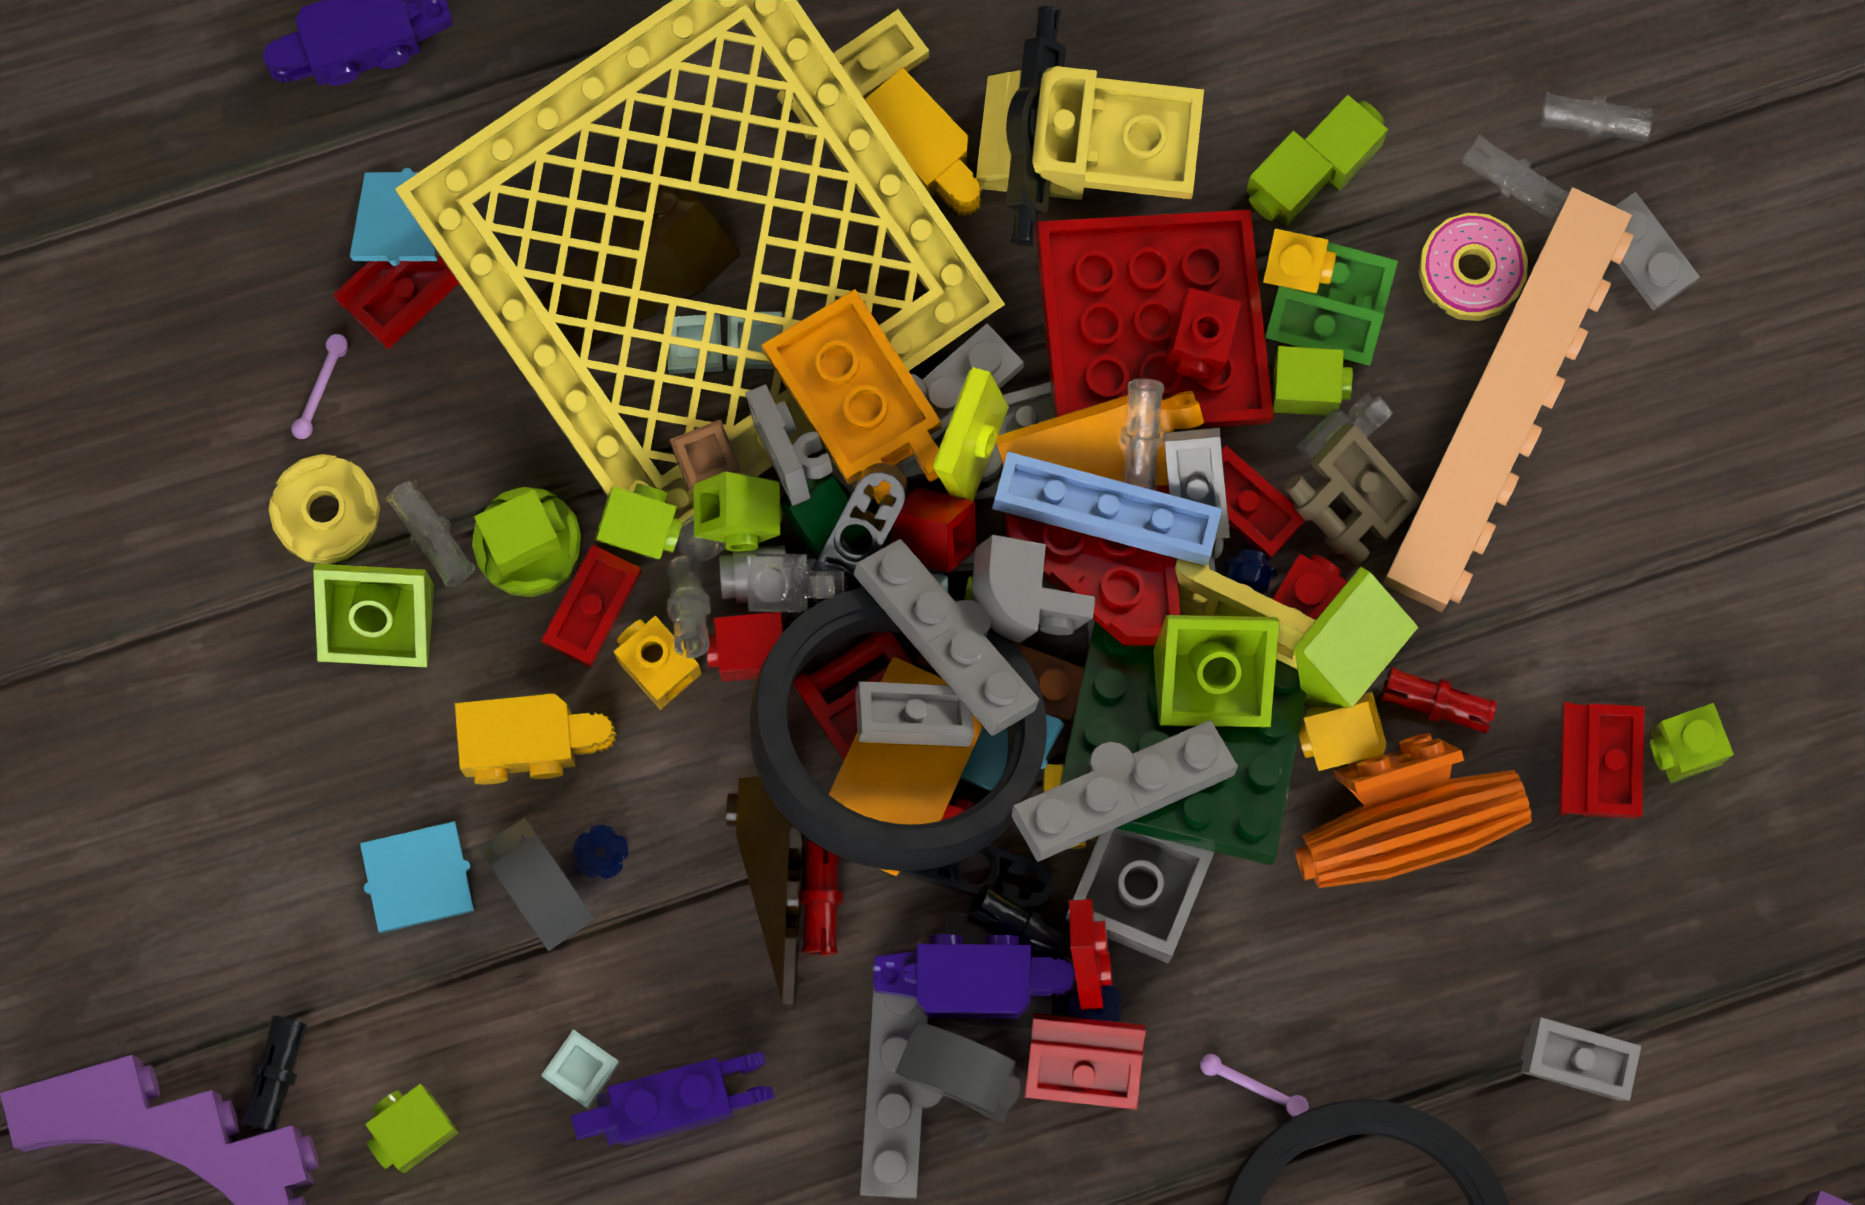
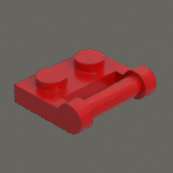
M892 632L870 633L871 636L808 676L804 672L797 676L792 683L795 691L809 709L843 762L858 732L855 697L857 687L827 705L821 693L881 654L887 658L889 663L894 656L913 665ZM887 668L865 682H881Z

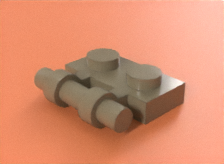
M1344 423L1309 461L1322 476L1315 486L1311 487L1301 475H1296L1284 487V490L1295 501L1294 509L1305 521L1312 520L1326 535L1324 542L1336 555L1343 554L1352 565L1360 564L1369 555V550L1359 540L1368 529L1377 538L1386 540L1422 501L1355 425ZM1338 495L1352 510V513L1343 521L1329 507L1330 503Z

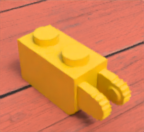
M901 67L871 93L865 101L930 196L932 197L937 194L949 208H953V212L958 213V216L960 214L964 217L965 215L971 216L973 212L976 213L977 208H980L982 188H980L981 183L978 182V178H974L973 172L967 167L968 135Z
M556 694L455 703L459 766L466 778L474 777L475 784L503 783L508 781V773L528 771L532 779L563 776V768L576 767L575 755L594 754L598 750L602 753L603 750L608 751L609 747H613V742H616L615 736L617 734L614 732L615 727L611 726L613 723L608 720V716L605 717L603 713L597 714L596 712L594 715H590V713L571 715L567 703Z

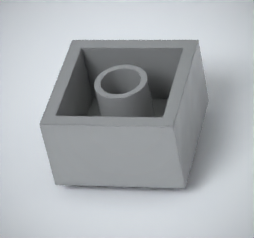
M1114 828L1099 835L1073 900L1092 899L1095 921H1106L1108 939L1169 964L1214 852ZM1068 911L1066 922L1070 923V912Z

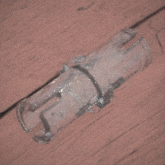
M1546 92L1541 110L1543 116L1540 118V127L1548 126L1585 132L1588 139L1598 140L1600 135L1640 141L1647 144L1652 122H1649V120L1653 118V109L1606 103L1605 97L1594 96L1593 101L1553 95Z
M1480 134L1474 141V146L1470 147L1464 156L1461 164L1470 167L1501 188L1499 193L1509 199L1513 195L1552 222L1558 210L1564 205L1570 192L1564 191L1530 169L1532 164L1525 158L1518 161L1484 139L1485 137Z
M1134 379L1128 383L1126 426L1121 429L1120 442L1125 446L1124 471L1121 482L1156 491L1158 448L1164 445L1165 436L1164 430L1160 428L1164 385L1152 379Z
M415 480L402 483L388 494L386 502L392 506L412 535L409 542L415 551H423L442 578L445 587H454L460 584L475 571L474 564L469 561L450 534L452 525L446 517H439L418 488Z
M679 556L668 565L671 599L668 598L666 601L667 615L674 625V650L677 654L682 655L684 653L685 640L686 658H696L704 655L710 647L706 624V614L709 615L711 612L710 599L703 588V566L700 560L695 558L692 562V573L691 556Z

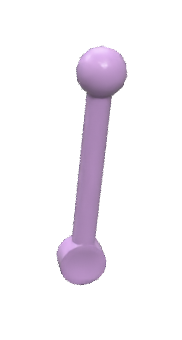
M341 334L331 335L327 339L326 348L329 353L301 418L295 420L292 424V434L298 439H306L312 434L313 426L311 420L336 361L348 352V342Z
M1206 1054L1200 1061V1069L1204 1074L1209 1076L1218 1074L1284 1106L1287 1114L1291 1117L1297 1116L1309 1108L1308 1102L1303 1096L1294 1095L1289 1097L1223 1065L1220 1058L1215 1054Z

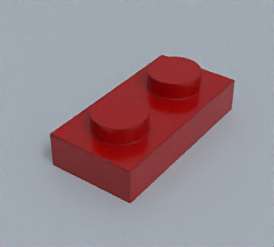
M1225 445L1222 449L1229 526L1270 561L1306 521L1294 509L1293 503Z
M592 544L541 640L543 645L592 669L642 574L641 568Z
M1092 899L1069 900L1071 953L1081 1010L1103 1008L1102 986L1113 985L1111 953L1108 952L1106 921H1095Z

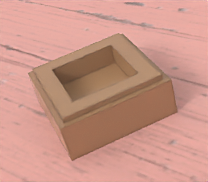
M721 419L669 439L689 491L694 489V483L725 471L732 473L741 471Z

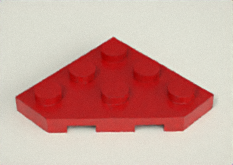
M1136 485L1170 495L1169 485ZM1004 512L1006 537L1046 544L1043 577L1060 591L1094 596L1093 620L1124 646L1156 645L1166 615H1180L1178 580L1175 572L1176 558Z

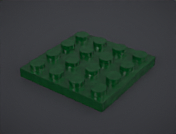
M1094 620L1059 785L1087 774L1091 755L1095 748L1102 743H1120L1126 746L1133 754L1195 727L1160 725L1158 722L1153 654L1155 645L1124 646ZM1276 659L1271 727L1215 726L1238 765L1234 776L1116 827V829L1273 865L1279 846L1306 693L1300 687L1298 669Z

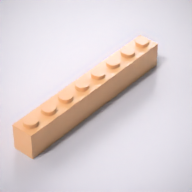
M1572 187L1382 585L1441 613L1449 600L1460 603L1473 576L1472 573L1464 570L1472 551L1481 555L1484 553L1496 528L1495 524L1487 521L1496 502L1506 506L1519 479V476L1510 472L1518 454L1529 457L1542 431V427L1533 424L1542 405L1552 409L1566 380L1556 374L1565 357L1571 360L1576 359L1588 334L1587 330L1579 327L1587 309L1598 312L1610 288L1611 283L1602 279L1610 261L1621 264L1634 237L1633 234L1625 231L1631 219V214Z

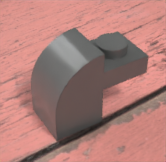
M525 817L508 829L500 832L495 838L479 848L495 875L548 951L595 920Z
M917 1020L895 1073L923 1089L959 1101L988 1118L1004 1123L1010 1107L1018 1099L1020 1083L1025 1071L1015 1066L1016 1061L1001 1053L952 1032Z

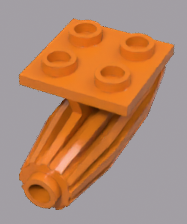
M1430 733L1406 738L1399 742L1400 750L1348 763V766L1334 770L1336 780L1346 786L1363 805L1302 835L1303 847L1295 849V856L1304 881L1314 878L1318 888L1386 880L1470 854L1532 822L1531 809L1523 783L1515 770L1450 778L1452 764L1464 761L1461 749L1439 738L1432 740Z

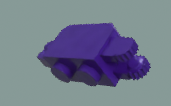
M322 0L301 8L295 19L299 31L279 37L278 41L273 39V42H268V46L264 47L265 51L262 52L264 56L263 61L267 68H269L268 71L272 79L275 78L277 82L281 81L283 84L285 82L290 83L291 80L298 81L314 75L319 86L326 83L332 86L343 85L358 78L360 72L378 66L382 69H392L407 63L410 60V56L420 53L418 42L453 26L452 16L446 0Z
M934 934L929 935V944H917V951L875 956L873 980L875 993L917 999V1007L928 1018L1018 1019L1029 1008L1030 996L1064 995L1066 991H1070L1069 988L1073 987L1072 983L1075 981V978H1073L1075 974L1073 973L1074 968L1071 967V962L1067 963L1066 959L1061 960L1058 957L1057 960H1054L1053 957H1031V945H1019L1018 936H985V945L963 944V936Z
M757 1052L719 1062L716 1057L607 1087L608 1092L596 1095L599 1108L571 1115L576 1139L581 1140L606 1133L608 1145L622 1143L624 1146H629L720 1122L734 1117L733 1111L774 1100L775 1096L772 1086H757L746 1090V1092L728 1096L724 1077L759 1070L760 1067L765 1066L763 1052Z

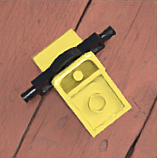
M1051 6L1039 7L1036 37L1026 39L1024 42L1021 70L991 75L987 79L976 178L981 183L980 188L1007 192L1006 205L1015 210L1011 242L1019 246L1034 245L1037 214L1047 213L1049 197L1082 200L1084 188L1192 200L1204 89L1096 78V70L1064 67L1066 47L1057 42L1061 10Z

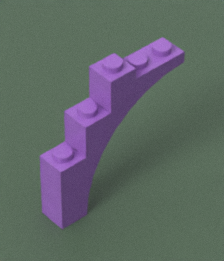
M133 1055L0 1093L12 1145L15 1149L27 1152L64 1144H116L153 1152L186 1166L219 1189L234 1205H306L303 1196L294 1197L293 1190L314 1184L311 1170L319 1168L318 1156L311 1136L302 1137L300 1129L292 1125L233 1142L232 1134L239 1133V1124L231 1100L223 1102L221 1094L213 1090L154 1107L152 1099L160 1097L159 1085L154 1069L151 1065L144 1067L142 1059Z

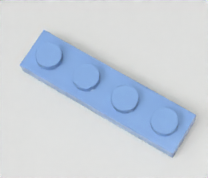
M1008 451L992 508L1207 566L1209 563L1222 508Z

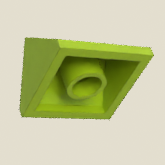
M332 564L314 565L317 661L409 667L428 666L435 585L426 570Z
M1362 567L1358 569L1294 646L1300 687L1306 693L1305 703L1311 707L1352 708L1418 629L1415 622L1377 579Z
M1166 615L1153 650L1159 724L1166 726H1198L1211 720L1214 726L1271 727L1279 619L1277 617Z

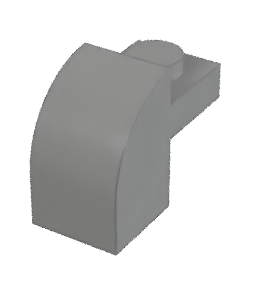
M992 535L975 548L972 590L974 601L980 603L991 617L990 628L1006 639L1021 643L1038 631V624H1040V630L1044 633L1069 635L1073 633V630L1078 629L1093 619L1094 596L1042 587L1046 544Z

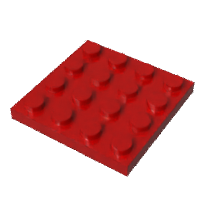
M1251 209L1037 222L1035 237L1054 418L1152 388L1157 402L1169 399L1182 392L1193 391L1195 400L1199 402L1204 423L1190 429L1259 425L1272 422L1274 413ZM1189 287L1242 302L1227 363L1217 378L1212 376L1204 380L1189 378L1178 373L1177 366L1164 363L1179 304Z

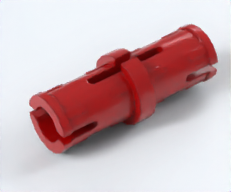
M1390 667L1387 674L1389 680L1385 679L1380 701H1388L1425 713L1427 716L1426 720L1438 723L1440 719L1480 731L1482 734H1487L1490 728L1488 721H1493L1496 711V700H1489L1452 688L1450 685L1451 681L1439 678L1436 683L1397 670L1395 667Z
M806 841L805 890H802L800 893V904L805 905L804 946L802 947V954L815 955V952H819V955L823 956L837 955V906L843 904V892L838 891L839 856L830 853L812 841Z

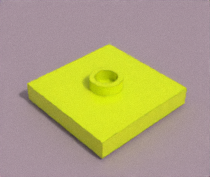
M975 367L968 371L933 464L935 472L950 495L970 500L975 499L988 461L995 447L997 435H999L1009 408L991 372Z

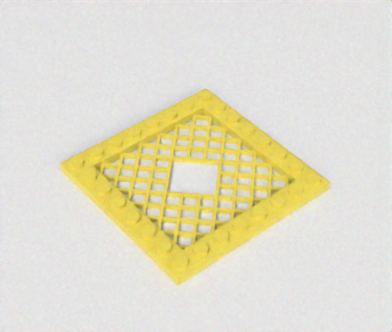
M672 0L395 188L400 199L606 495H609L610 488L613 486L634 493L636 483L667 492L668 495L665 503L677 506L674 518L683 521L681 529L694 521V489L688 490L679 465H676L661 476L650 459L677 463L674 454L652 451L651 445L656 420L685 425V433L694 430V427L700 428L712 423L696 419L701 389L731 395L726 424H723L741 469V471L736 473L757 477L773 466L753 424L751 414L734 425L739 396L746 397L745 392L750 391L741 388L746 358L770 363L764 353L747 350L752 321L782 326L781 332L800 322V320L792 319L797 290L827 295L825 306L835 301V297L840 298L851 292L837 288L842 259L871 264L866 294L859 292L858 294L870 313L872 312L873 304L902 309L879 326L907 370L910 371L1005 305L797 0ZM743 22L752 36L729 32V30ZM716 40L711 67L684 62ZM724 40L754 46L749 75L719 69ZM761 51L765 54L782 81L757 77ZM671 70L666 98L638 93ZM679 71L709 76L704 105L674 100ZM717 78L747 84L742 113L712 107ZM755 85L785 91L780 120L750 115ZM793 97L814 127L788 122ZM626 101L621 129L593 124ZM634 101L664 107L659 136L629 131ZM672 109L702 114L697 143L667 138ZM710 116L740 122L735 151L705 145ZM748 124L778 129L773 158L743 153ZM786 131L816 136L811 165L781 160ZM581 132L576 160L548 154ZM589 132L619 138L614 167L584 161ZM627 139L657 145L652 174L622 169ZM824 142L845 172L819 167ZM665 147L696 152L690 182L660 176ZM704 154L733 160L728 189L699 183ZM742 161L771 167L766 196L737 191ZM535 163L531 191L503 185ZM543 163L574 168L569 198L538 192ZM780 169L809 174L804 203L775 198ZM582 170L612 176L607 205L577 200ZM818 176L847 181L842 211L813 205ZM620 177L651 183L646 212L615 207ZM659 185L765 205L746 310L640 291ZM855 187L876 217L850 212ZM490 194L486 220L484 221L473 204ZM498 194L529 199L524 229L493 223ZM537 201L567 206L562 236L532 231ZM773 207L802 212L797 241L768 236ZM575 208L606 214L600 243L570 238ZM811 214L840 219L835 249L806 243ZM613 216L644 221L639 251L608 245ZM849 221L878 227L873 256L844 250ZM493 232L522 237L517 267ZM886 232L907 262L881 258ZM530 239L560 245L555 274L525 269ZM766 245L796 250L791 279L761 274ZM568 246L599 252L594 281L563 276ZM804 252L833 257L828 286L799 281ZM607 254L637 259L632 289L602 283ZM880 266L909 272L904 301L875 296ZM918 277L927 292L913 301L916 279ZM525 278L553 283L549 311L545 309ZM759 282L789 288L784 317L754 312ZM561 284L592 290L587 320L556 314ZM600 292L630 297L625 327L595 322ZM638 299L668 304L663 334L633 329ZM676 306L706 311L701 341L671 336ZM715 313L744 319L739 348L709 343ZM556 323L585 328L580 358ZM593 330L623 335L618 365L588 360ZM631 337L661 342L656 372L626 367ZM670 344L699 349L694 379L664 374ZM708 351L737 357L732 386L703 381ZM587 368L616 373L611 402ZM774 370L770 394L775 404L784 401L790 411L796 432L789 434L788 437L792 446H794L796 440L801 435L814 431L789 391L786 389L779 394L781 379ZM624 375L654 380L649 410L619 405ZM663 382L693 388L688 417L658 412ZM618 413L648 419L643 448Z

